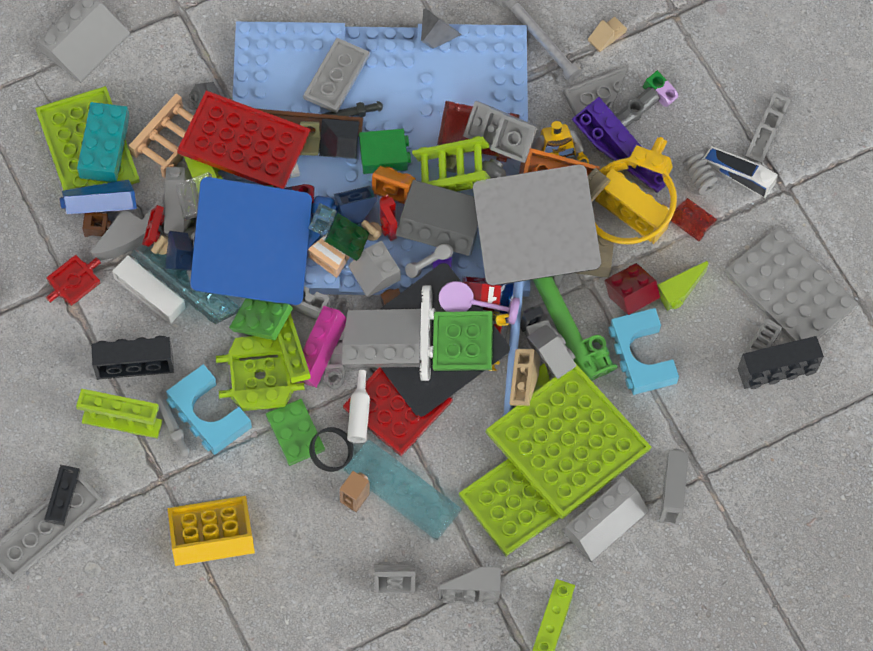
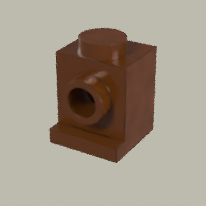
M85 213L82 227L84 237H102L112 224L108 214Z

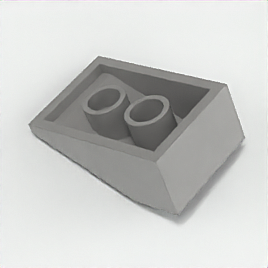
M402 561L398 564H390V562L374 564L375 593H415V564H411L408 561Z

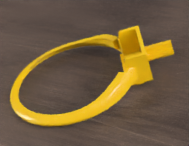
M657 137L651 150L636 145L630 157L613 161L602 167L599 171L606 176L611 169L617 172L629 169L628 166L636 168L638 165L662 174L663 181L670 193V208L666 218L657 229L640 238L615 237L604 232L595 223L597 235L603 239L618 244L640 243L656 236L672 219L677 204V193L674 183L669 176L673 168L671 158L662 155L668 142L663 137Z

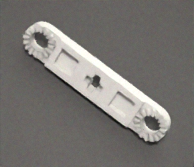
M424 285L422 287L423 296L421 302L420 379L421 381H429L431 376V358H433L431 341L432 320H434L435 308H432V286Z

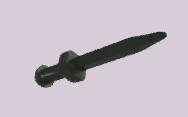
M380 101L368 105L358 102L356 107L338 110L337 114L332 111L323 114L338 116L359 115V117H365L366 112L376 110L380 112L383 109V104Z

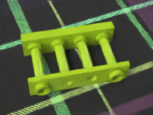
M476 136L468 140L433 147H421L418 150L412 151L414 157L419 162L421 161V182L458 192L473 189L474 183L479 180L491 179L486 171H482V149L490 148L489 143L484 137ZM474 151L475 171L465 174L464 153ZM456 155L457 175L447 178L446 156ZM438 158L439 178L429 181L428 160Z
M81 388L76 408L84 411L81 421L83 424L158 439L162 425V419L156 418L159 409L158 404Z
M556 579L532 651H555L575 589L574 584Z

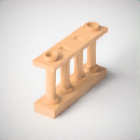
M175 94L129 145L130 154L135 158L144 153L161 165V173L164 178H166V167H176L184 156L177 154L178 147L161 136L159 132L163 128L168 127L183 138L186 131L173 123L171 119L179 114L191 122L194 116L183 108L182 97L178 94ZM156 140L173 152L168 160H165L148 148L149 143Z

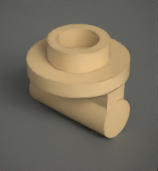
M367 220L361 223L364 230L369 232L368 240L374 241L381 236L382 229L378 223H369Z
M164 235L159 236L157 242H154L151 251L155 254H167L168 237Z

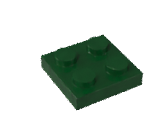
M337 213L333 218L325 242L357 261L361 257L369 232Z

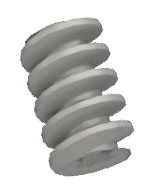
M704 153L694 154L683 162L684 168L688 171V175L692 177L691 180L695 183V187L700 195L708 194L718 186L715 184L718 178H711L715 174L714 171H709L711 166H704L708 162L707 159H702Z

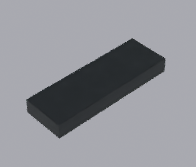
M60 464L45 515V522L65 526L79 478L80 468Z

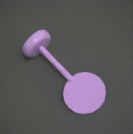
M460 281L447 283L439 293L440 305L446 312H466L473 304L508 312L507 322L515 324L520 298H512L509 307L473 300L471 288Z

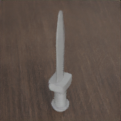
M157 392V402L171 433L169 434L170 439L173 443L177 444L180 450L179 455L187 457L190 454V449L186 447L184 442V432L182 429H179L168 403Z

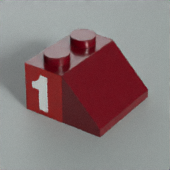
M462 276V282L471 288L474 300L496 305L500 304L502 285L491 286L486 282V278ZM483 307V310L494 311L492 308Z

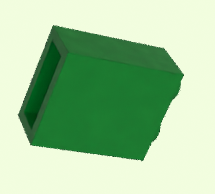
M404 129L359 132L363 174H372L380 166L390 167L395 171L408 170V163H411L410 152L406 151V147L409 146L408 135L404 134Z

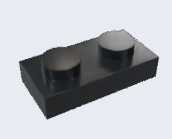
M540 306L535 309L530 307L524 311L520 322L522 332L526 331L527 326L540 322L544 313Z

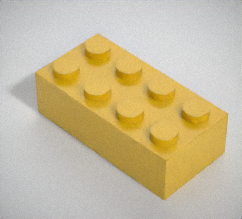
M611 169L606 175L611 181L595 198V201L640 235L645 236L653 232L664 221L669 208L655 201L652 195L643 192L636 183L628 181L621 172ZM668 225L656 236L648 239V241L654 244L668 229Z

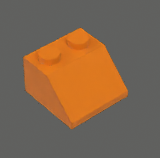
M380 166L372 175V190L376 195L383 197L388 194L394 201L405 204L412 181L416 180V178L408 173H400L393 168Z

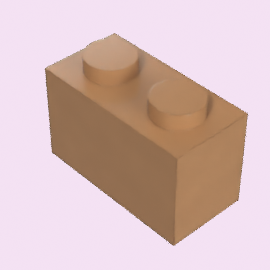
M352 471L339 489L340 503L357 513L370 494V481L368 477L361 472L356 473Z

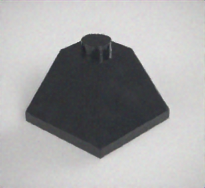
M322 119L319 156L356 159L359 122Z

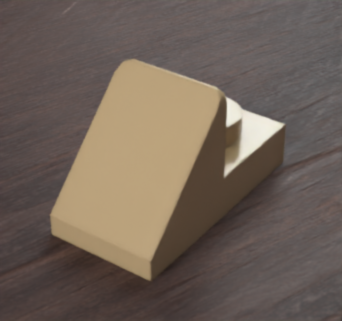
M613 17L607 23L602 20L590 35L588 41L601 52L626 33L627 28L616 17Z

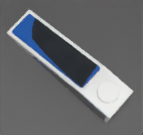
M711 146L703 158L708 160L707 165H710L763 198L767 197L775 185L778 174L760 164Z

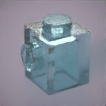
M319 203L308 229L326 237L337 211Z

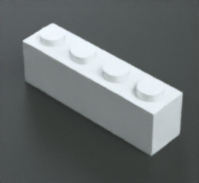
M127 256L112 271L114 279L171 324L186 309L185 298L178 292L174 293L165 281H159L153 271L144 269L138 259H132L130 256Z

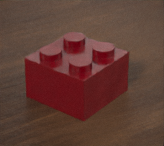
M637 263L604 280L609 298L627 315L660 298L656 280Z

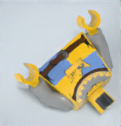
M554 121L551 127L543 128L540 136L532 145V149L566 158L574 157L578 153L577 161L586 159V162L589 164L587 156L583 153L585 150L581 137L574 130H569L567 124H562L560 121Z

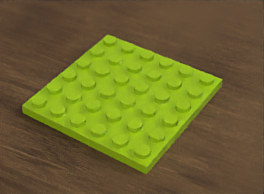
M578 365L560 378L554 377L534 392L529 406H516L485 431L561 519L565 518L652 448Z

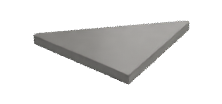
M622 67L564 89L563 94L574 116L598 97L611 110L628 67ZM586 137L592 150H595L594 145Z

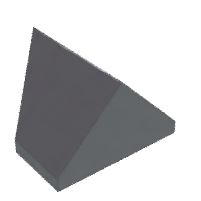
M426 8L423 9L421 41L433 49L462 35Z

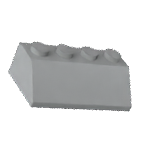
M622 477L566 526L564 534L592 562L643 518L649 510L636 488L625 477Z

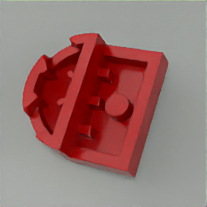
M387 194L380 198V222L382 225L380 227L383 235L388 236L389 240L393 241L397 239L396 203Z

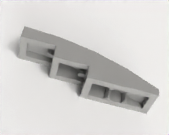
M774 92L745 157L763 163L791 99Z

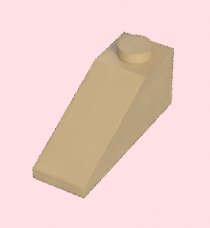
M516 349L510 405H530L539 376L541 358L535 349Z

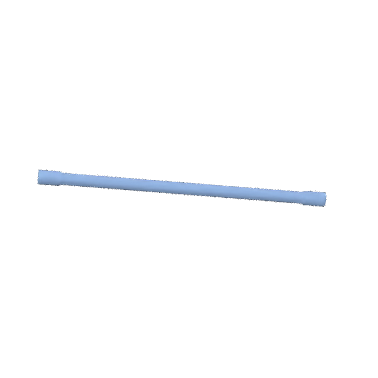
M524 281L514 282L513 298H520V304L515 324L510 325V351L508 353L504 413L502 417L514 408L509 403L515 351L519 346Z

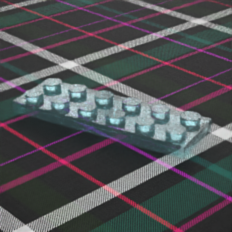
M154 243L150 247L142 245L133 250L131 255L140 264L149 269L153 275L161 279L168 287L172 288L181 298L185 299L215 325L238 313L240 307L226 295L193 290L190 286L187 271L165 269L167 254L153 253L151 249Z
M371 440L364 444L344 468V471L349 475L352 471L356 473L361 472L366 475L370 481V490L436 540L441 537L462 511V508Z

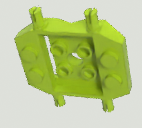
M256 336L235 338L229 353L226 355H216V364L228 362V365L230 364L232 383L230 390H218L219 399L231 397V400L242 411L285 407L293 391L305 390L304 382H290V376L278 338L276 340ZM278 355V357L274 358L267 357L264 359H248L244 361H240L239 359L247 357ZM258 372H264L266 374V376L263 379H258L255 377V375Z

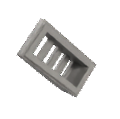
M766 318L744 352L756 351L752 348L753 345L758 349L771 347L780 335L782 327ZM763 333V334H765L766 336H768V337L771 338V339L769 340V339L765 338L764 336H762L761 334ZM757 340H759V341H761L762 343L766 344V347L763 346L762 344H760L759 342H757Z

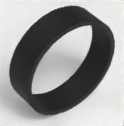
M328 427L319 431L312 438L309 445V454L313 463L321 470L327 472H335L345 467L351 461L354 454L353 442L347 440L348 434L336 427ZM333 432L344 439L348 447V457L342 466L330 467L318 459L315 452V441L319 434Z

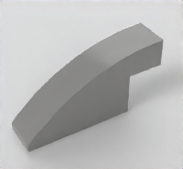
M152 206L143 219L138 218L127 210H122L92 249V259L97 257L100 261L115 258L142 245L149 216L155 206Z

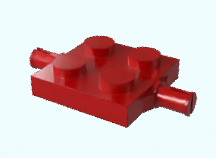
M74 255L47 276V281L54 288V291L46 296L49 303L57 297H61L70 306H73L101 284L100 280L93 273V269L101 264L100 260L95 257V259L87 264L77 255Z

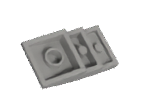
M475 101L463 136L469 139L476 136L484 137L492 151L525 163L537 127L499 109Z

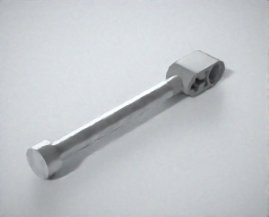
M495 0L500 6H508L521 23L527 25L528 31L564 71L562 75L568 82H573L581 75L582 69L577 63L572 64L517 0Z

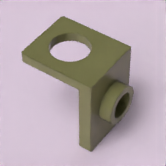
M301 122V126H311L316 131L310 133L300 155L318 156L321 136L319 122Z

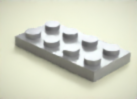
M336 38L305 91L303 99L337 114L369 58L370 52Z

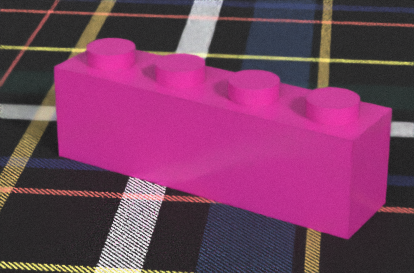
M323 306L303 348L311 379L300 382L317 388L346 326L347 318L340 310Z

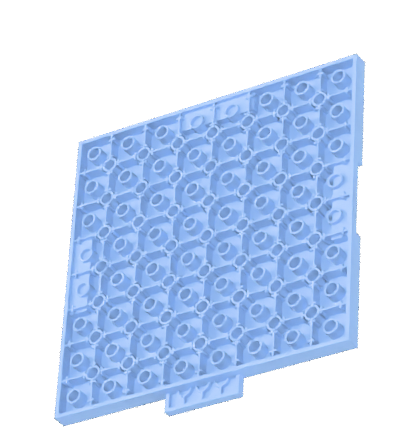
M236 21L233 100L256 109L315 114L331 112L303 99V95L336 38L369 51L370 56L339 110L356 107L358 102L368 105L380 101L383 104V109L380 112L378 110L366 112V116L362 117V132L404 129V134L408 135L409 146L406 147V151L410 152L411 163H408V170L397 172L408 173L416 178V181L421 182V161L419 162L414 157L412 151L418 150L421 147H433L468 140L469 138L463 135L475 101L528 122L527 25L449 24L462 35L432 49L421 41L422 24H418V28L345 27V23ZM358 137L356 159L319 156V154L318 156L300 155L297 161L300 176L290 178L286 187L309 184L315 188L314 199L316 196L332 197L335 200L334 194L366 186H371L372 188L373 173L363 174ZM491 148L482 149V161L495 159L504 165L503 169L506 171L507 176L519 174L520 161L492 151ZM474 151L464 153V173L469 174L475 171ZM438 158L428 160L429 181L439 178ZM223 170L218 171L219 176L221 175L224 180L261 185ZM446 171L447 178L454 177L457 175V172L453 173ZM473 189L458 191L459 193L474 196ZM376 195L377 202L364 220H367L369 223L376 222L382 226L380 222L381 196ZM395 201L398 228L405 204ZM311 214L310 227L319 232L322 238L328 233L333 218L329 222L313 219ZM479 229L470 256L453 252L451 256L452 270L461 282L462 276L485 278ZM383 233L377 240L370 241L367 239L364 249L382 241L401 271L400 281L373 295H381L385 290L397 288L402 293L432 270L431 263L422 268L421 274L418 277L410 278L406 275L405 267L409 263H417L431 255L432 252H435V246L400 236L390 241L388 236H384ZM309 257L307 258L304 286L309 288L310 294L319 292L321 294L365 295L348 267L354 259L349 258L336 278ZM530 280L523 283L522 297L530 296ZM514 283L502 284L500 296H513Z

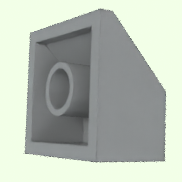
M382 241L364 249L361 257L357 261L353 260L348 265L366 297L391 286L401 279V271Z

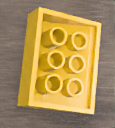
M246 496L167 508L175 566L255 553Z

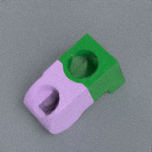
M658 70L645 80L643 88L645 90L648 87L654 88L660 97L659 102L663 106L668 107L678 98L675 88Z

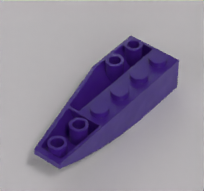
M600 97L596 98L571 119L594 147L613 161L630 157L636 145L642 147ZM638 165L636 168L628 166L629 169H625L656 193L666 186L660 173Z

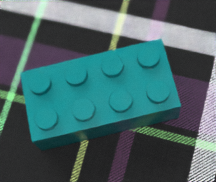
M90 103L77 166L81 179L106 182L117 181L130 119L128 106Z

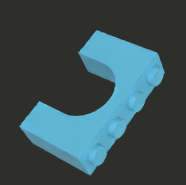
M656 308L611 319V324L608 327L610 337L615 340V353L620 355L621 370L627 376L625 379L627 388L631 389L633 395L677 384L679 379L673 359L647 365L637 361L630 351V344L637 338L659 333L661 323Z
M203 364L166 391L168 397L166 401L172 409L176 408L179 411L178 416L184 423L188 422L195 437L199 436L202 439L203 447L208 452L211 450L216 455L251 429L252 425L251 420L240 407L215 422L203 421L195 415L193 409L196 401L217 385L215 377Z

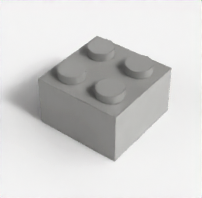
M545 324L527 337L543 363L557 379L577 366L573 361L576 357L567 348L564 338L561 334H558L555 328L551 329Z

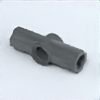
M648 87L638 97L629 100L627 106L615 116L627 128L634 121L640 120L642 114L660 100L657 91L654 88Z

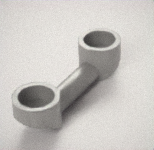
M441 244L436 247L433 254L423 260L407 264L405 267L406 275L410 278L418 277L421 274L422 268L438 259H449L453 254L452 247L449 244Z

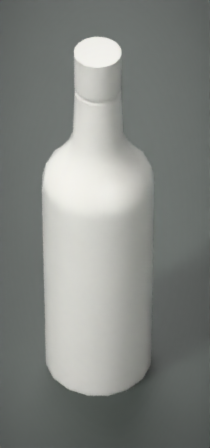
M359 370L357 388L350 399L347 440L353 443H364L367 441L370 397L365 389V370Z

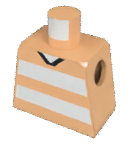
M326 234L308 249V256L337 278L350 257L326 243Z

